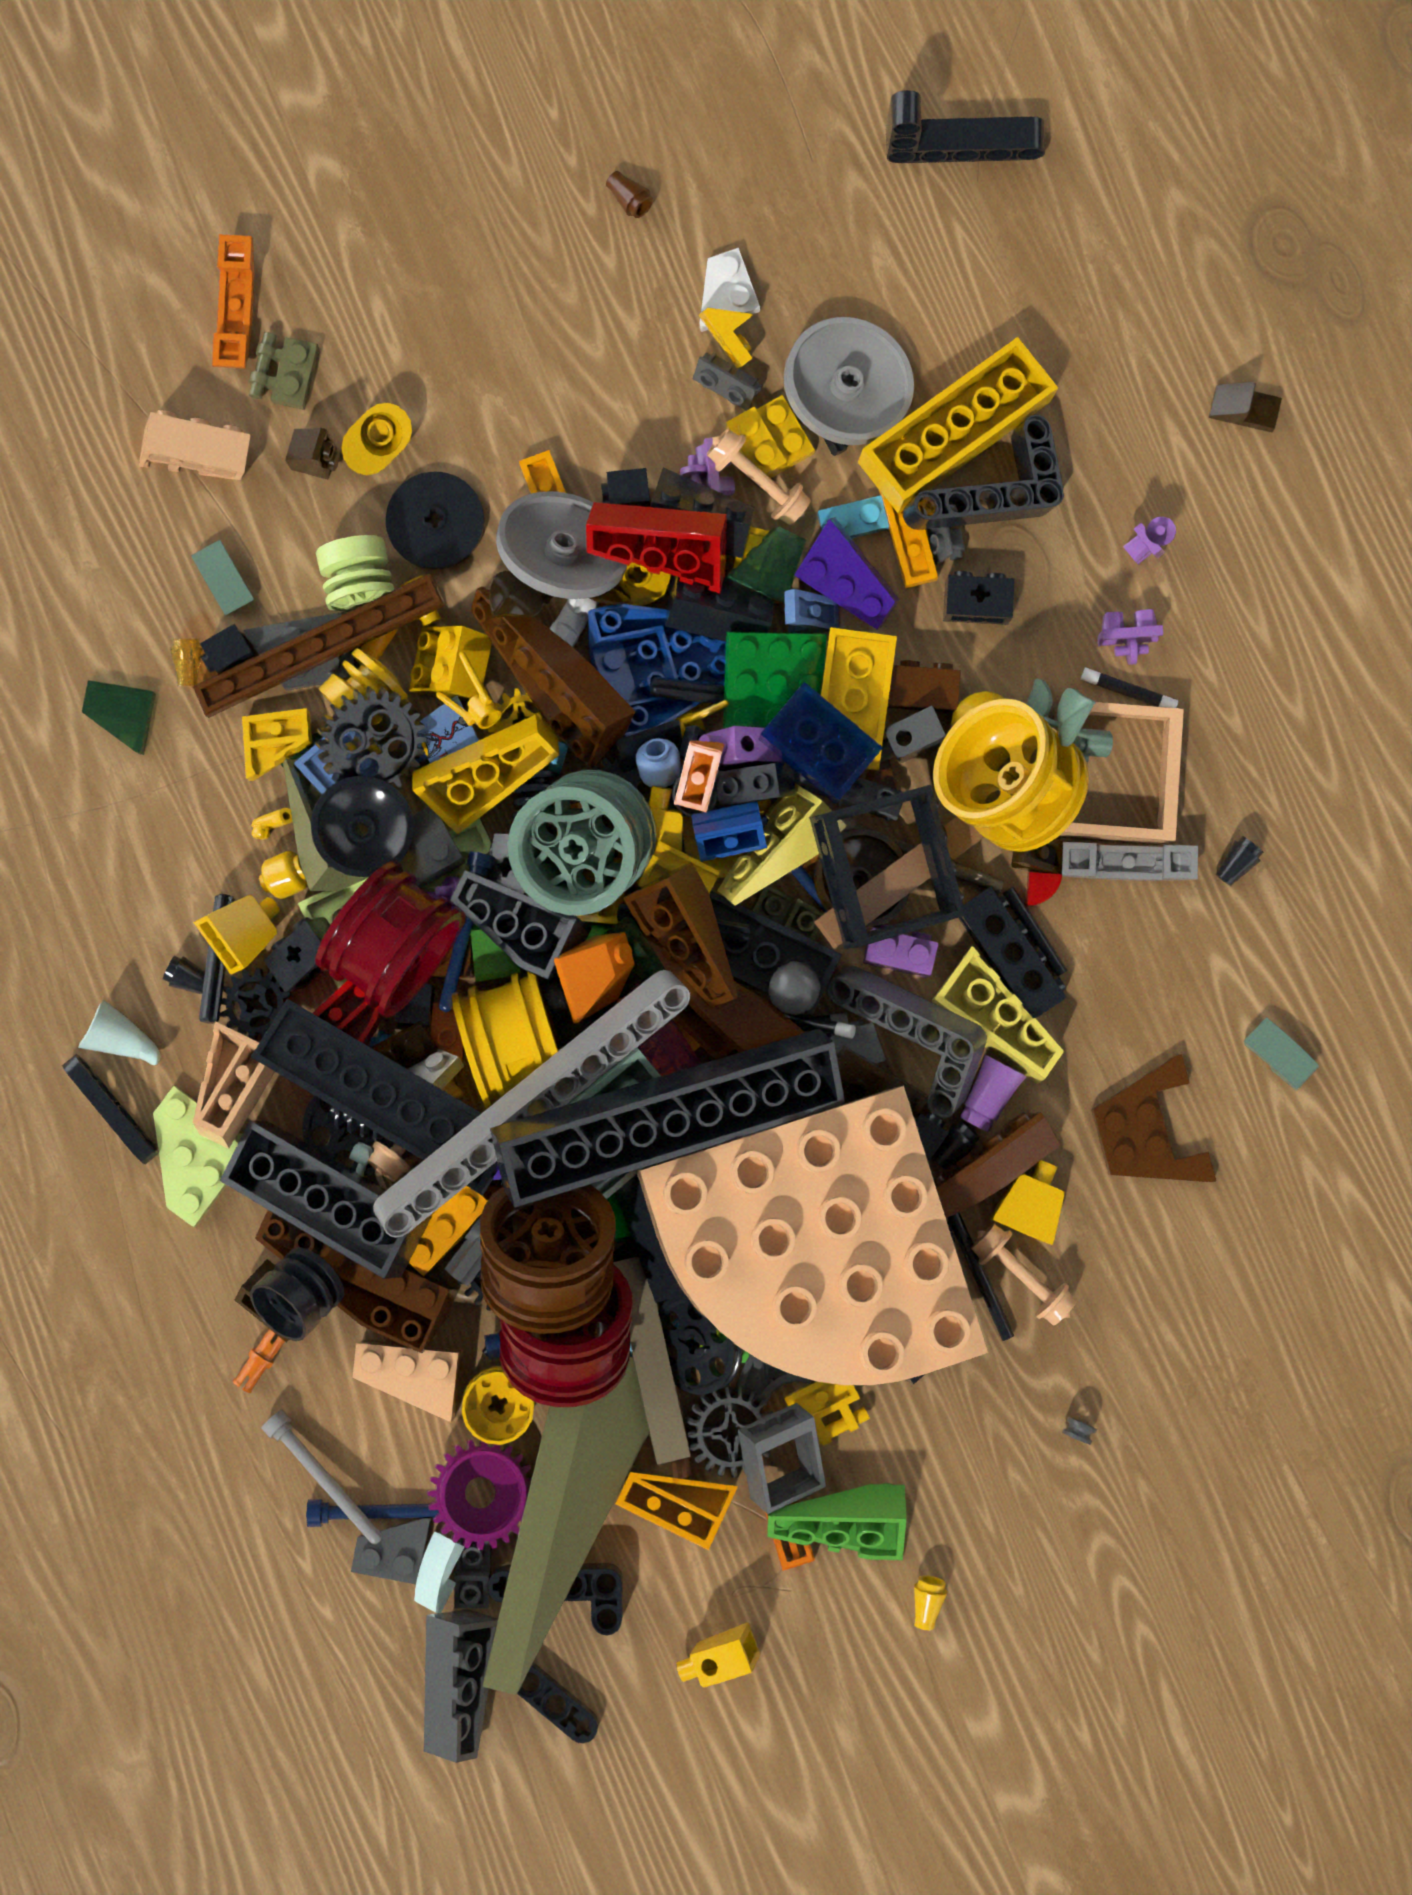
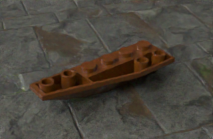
M483 586L477 588L470 611L545 721L550 725L552 731L561 737L571 748L573 754L581 759L588 768L593 767L615 745L616 741L625 735L635 710L592 664L570 644L534 617L503 616L493 618L489 601L490 590Z
M642 932L630 944L635 963L633 969L642 982H645L658 971L667 970L672 972L689 990L690 1000L688 1005L674 1019L715 1059L806 1033L766 999L735 982L738 997L711 1008L684 978V970L672 957L668 960L661 952L664 947L657 939L649 935L647 936Z
M1022 1112L1008 1123L1011 1129L1005 1133L1002 1131L999 1133L998 1131L981 1143L984 1146L983 1150L975 1156L969 1152L955 1162L957 1166L955 1171L948 1176L945 1172H942L933 1179L945 1218L981 1202L1004 1188L1060 1146L1054 1132L1041 1112Z
M267 1210L255 1237L257 1241L280 1260L284 1259L291 1249L297 1247L309 1249L321 1256L331 1265L343 1284L344 1298L337 1305L341 1310L361 1326L419 1353L425 1351L444 1323L458 1292V1289L428 1275L423 1277L417 1270L408 1266L401 1278L383 1279Z

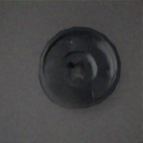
M297 1247L291 1249L285 1258L276 1264L273 1271L267 1272L252 1287L250 1298L256 1313L267 1326L285 1339L296 1342L303 1340L318 1325L321 1317L327 1316L332 1308H335L344 1298V1287L337 1273L321 1256L309 1249Z

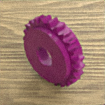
M467 1440V1449L464 1450L458 1444L455 1445L456 1454L453 1457L446 1452L443 1454L447 1461L444 1466L435 1464L434 1467L440 1472L439 1476L429 1477V1481L436 1484L435 1489L427 1491L428 1496L435 1497V1502L428 1505L429 1510L438 1511V1514L433 1518L434 1523L443 1521L445 1524L440 1531L443 1534L453 1531L451 1541L454 1543L461 1537L464 1538L463 1546L465 1548H469L472 1541H476L477 1549L483 1550L484 1542L489 1541L490 1546L494 1549L497 1548L496 1539L500 1537L505 1543L510 1542L507 1533L512 1531L517 1535L519 1534L520 1529L517 1524L520 1521L522 1522L529 1493L528 1486L532 1480V1477H526L525 1475L531 1469L530 1465L520 1466L519 1463L523 1456L520 1453L513 1457L510 1456L513 1448L510 1445H507L503 1451L500 1450V1445L492 1444L489 1447L487 1443L481 1440L479 1446H475L473 1440ZM477 1477L489 1479L495 1487L493 1501L484 1508L471 1506L465 1497L468 1483Z

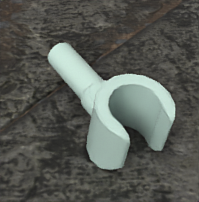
M358 1142L353 1147L349 1158L358 1162L356 1173L364 1177V1172L368 1165L367 1160L372 1155L373 1149L362 1142Z

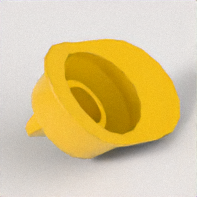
M391 403L376 404L368 409L348 429L343 437L341 450L343 459L348 467L356 473L363 475L377 474L386 468L410 441L412 425L407 413L399 406Z

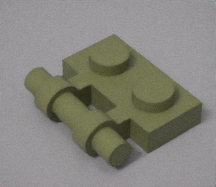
M264 332L262 343H259L256 349V355L258 356L255 371L251 372L249 383L251 384L249 396L255 399H262L264 388L273 390L271 401L274 404L305 410L319 352L318 344L285 337L283 349L274 347L277 336L273 333ZM271 361L279 362L276 377L267 375Z

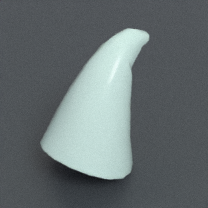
M105 1000L99 1004L92 1023L78 1047L142 1059L151 1065H157L161 1060L160 1051L155 1043Z

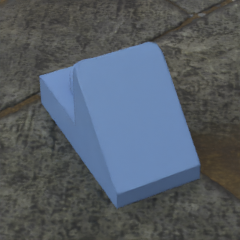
M798 589L784 591L785 624H788V632L829 633L830 627L839 628V609L837 603L826 596Z

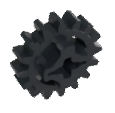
M256 968L254 976H252L249 970H242L243 978L241 980L236 976L230 977L234 985L232 988L223 987V991L228 996L227 998H222L221 1004L226 1006V1010L220 1013V1017L230 1018L226 1027L230 1029L238 1027L237 1032L243 1035L249 1032V1038L255 1041L257 1040L258 1033L264 1037L286 1002V999L293 996L292 992L286 993L282 991L278 981L274 982L275 977L271 971L264 977V972L261 968ZM259 982L253 990L246 992L241 990L248 984ZM273 991L277 997V1008L273 1006L271 1000ZM244 998L251 1000L259 999V1002L268 1009V1012L257 1009L253 1010L254 1007ZM235 1001L239 1003L242 1012L239 1018L235 1010ZM265 1017L271 1019L262 1026L253 1027L259 1019Z

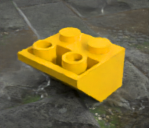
M465 626L422 627L417 641L418 648L414 667L410 674L409 691L436 697V694L441 692L450 699L458 696L460 701H469L478 692L459 657V653L465 652L483 685L492 644L491 640L486 634Z

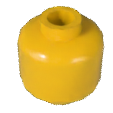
M288 850L263 862L259 881L266 893H271L279 899H285L307 888L308 884L300 866L299 857L295 852Z

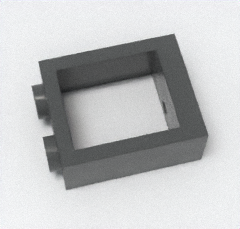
M799 1404L790 1405L738 1429L750 1499L767 1514L801 1498L808 1497L826 1487L814 1416ZM795 1439L800 1468L767 1483L762 1453Z

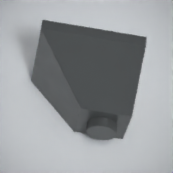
M430 807L413 815L414 833L412 843L399 864L402 865L403 872L410 871L416 876V885L422 888L465 864L466 861L444 822Z

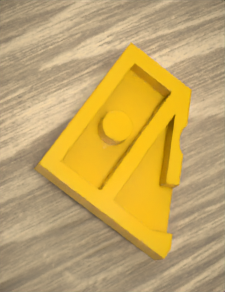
M307 708L242 717L246 778L249 781H255L283 763L285 759L291 758L312 744L310 711Z

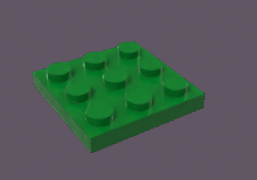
M726 632L724 700H727L729 704L724 708L723 729L732 726L781 729L782 734H816L826 661L827 634Z

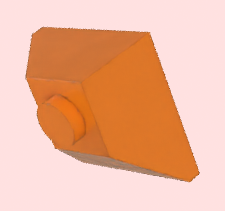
M625 932L593 936L554 958L573 1024L580 1023L619 998L635 965Z

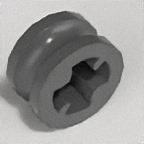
M1068 1417L1069 1427L1063 1429L1062 1433L1091 1445L1090 1435L1096 1433L1097 1429Z

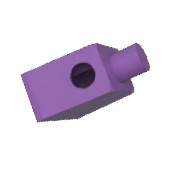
M732 726L709 732L706 735H702L699 741L725 744L718 769L734 770L783 762L781 729ZM745 745L754 746L751 752L745 751Z

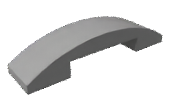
M1063 842L1062 876L1136 881L1197 880L1198 846H1119Z

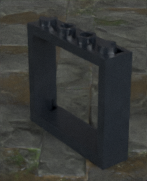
M931 785L809 817L844 949L862 947L966 916L961 900L964 896L958 888L955 877L956 865L949 855L946 843L948 840L947 831L941 824L938 813L939 802L938 800L935 801ZM911 801L940 911L867 932L837 821Z

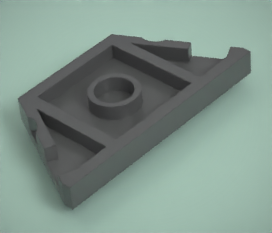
M350 611L244 629V635L258 654H262ZM355 649L282 683V686L286 691L322 685L332 674L348 680L351 676L344 669L342 663L346 660L354 667L356 666V660L351 655Z

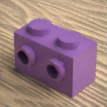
M882 924V925L879 926V928H882V927H885V926H889V925H887V924ZM912 931L911 936L902 934L868 944L863 963L928 978L932 973L938 943L931 941L932 936L929 934Z

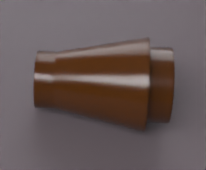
M619 171L613 172L607 179L606 187L611 190L628 216L640 218L649 211L653 198L650 196V191L647 188L627 178Z

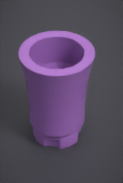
M985 1055L973 1088L964 1103L966 1107L963 1109L960 1118L989 1132L994 1121L997 1122L1006 1104L1027 1076Z

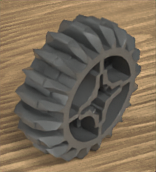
M731 1384L725 1386L726 1395L720 1396L719 1390L712 1392L715 1397L713 1400H710L706 1394L701 1395L700 1398L705 1404L704 1408L697 1404L692 1405V1410L699 1414L698 1418L688 1416L686 1422L696 1426V1429L686 1430L685 1433L686 1437H696L697 1439L688 1445L689 1450L701 1449L696 1455L695 1461L699 1463L706 1457L709 1459L705 1466L706 1471L710 1472L714 1465L717 1464L719 1465L718 1476L723 1477L725 1467H731V1476L736 1478L738 1474L736 1467L739 1466L743 1467L746 1475L743 1455L738 1457L739 1434L738 1432L735 1433V1438L733 1439L734 1447H731L730 1439L727 1438V1434L723 1436L722 1430L728 1427L729 1414H732V1422L735 1423V1428L738 1426L742 1428L749 1425L750 1422L746 1423L738 1420L735 1415V1403L750 1409L758 1420L773 1414V1411L761 1412L768 1403L763 1399L755 1404L754 1400L757 1397L755 1390H752L746 1398L743 1396L745 1386L740 1385L736 1395L732 1394ZM724 1404L725 1415L723 1420L719 1424L711 1425V1427H703L709 1413L716 1407ZM712 1437V1439L722 1440L727 1446L728 1458L714 1453L707 1446L704 1438ZM766 1451L762 1453V1455L764 1457L769 1458L771 1456V1452Z

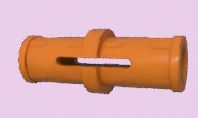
M270 1329L264 1335L257 1348H252L248 1353L250 1358L237 1377L233 1379V1383L240 1387L246 1377L249 1376V1380L242 1388L247 1393L253 1391L254 1386L266 1368L270 1369L274 1364L272 1359L285 1342L279 1336L273 1341L276 1334Z

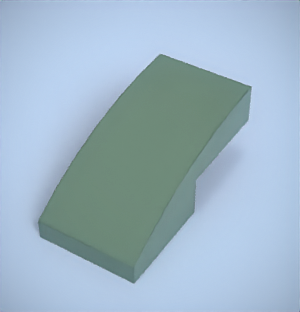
M221 540L191 555L225 616L254 600L253 595Z
M1267 1017L1244 1040L1246 1047L1270 1066L1271 1071L1296 1091L1319 1068V1065L1307 1052Z

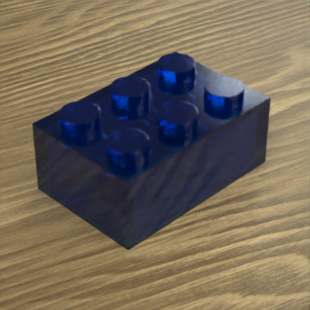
M805 682L758 738L759 741L835 804L838 803L883 749L881 745Z

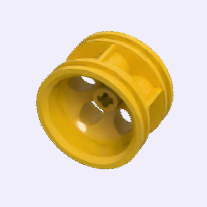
M998 699L975 707L953 725L943 739L936 755L933 781L940 802L951 813L967 824L973 825L982 836L996 846L1008 851L1022 852L1037 849L1050 843L1070 826L1086 798L1089 772L1086 759L1081 750L1074 743L1068 747L1062 746L1059 742L1058 731L1051 728L1049 723L1034 709L1021 701ZM1037 748L1036 761L1031 764V755ZM1010 756V763L1006 764L1000 772H997L996 770ZM1000 790V796L997 800L985 804V800L990 793Z

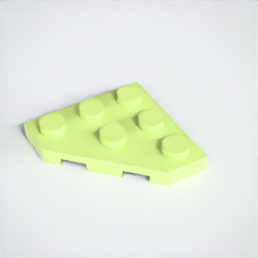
M173 1086L153 1113L166 1207L191 1226L197 1227L227 1186L220 1179L242 1134L238 1133L229 1149L199 1135L193 1124L197 1101L177 1086Z

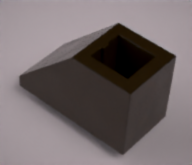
M321 427L294 429L285 461L293 471L328 480L331 470L335 471L337 469L340 453L337 451V447L327 429Z

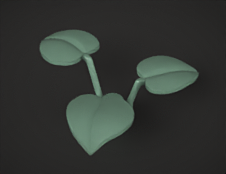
M1035 679L1027 705L1041 715L1050 726L1058 728L1060 744L1068 747L1074 743L1083 753L1086 762L1089 761V756L1108 757L1113 747L1112 733L1106 730L1082 729L1096 702L1084 696L1075 688H1067L1063 692L1058 704V722L1054 721L1048 716L1053 702L1051 690L1044 680Z

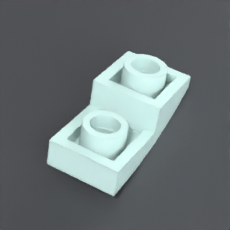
M434 1532L419 1569L414 1601L435 1613L442 1612L456 1585L454 1581L448 1578L464 1546L454 1543L451 1539Z

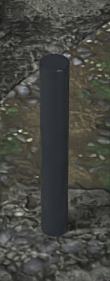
M1013 886L1005 891L1003 895L1026 927L1035 945L1045 955L1053 973L1060 976L1066 972L1067 968L1015 887Z

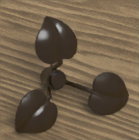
M511 571L499 572L493 578L489 591L491 614L493 618L503 616L534 617L541 611L543 603L549 604L555 596L533 589L519 580ZM621 579L610 591L589 599L600 603L622 605L630 603L631 596L623 579Z

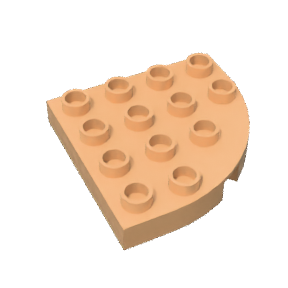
M904 1086L894 1087L845 1103V1105L636 1170L657 1239L666 1262L679 1286L694 1307L722 1334L734 1342L736 1346L764 1363L789 1374L818 1382L839 1385H876L914 1378L988 1353Z

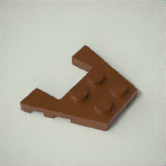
M1182 1054L1173 1056L1161 1066L1153 1069L1141 1079L1091 1110L1108 1175L1199 1182L1216 1181L1209 1152L1174 1160L1156 1093L1158 1091L1190 1083Z

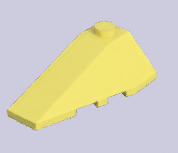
M796 783V795L778 798L765 814L769 819L767 825L763 828L767 848L751 851L747 855L739 857L717 891L732 904L737 905L817 856L819 852L809 817L832 811L821 799ZM838 820L841 833L847 825L842 820Z

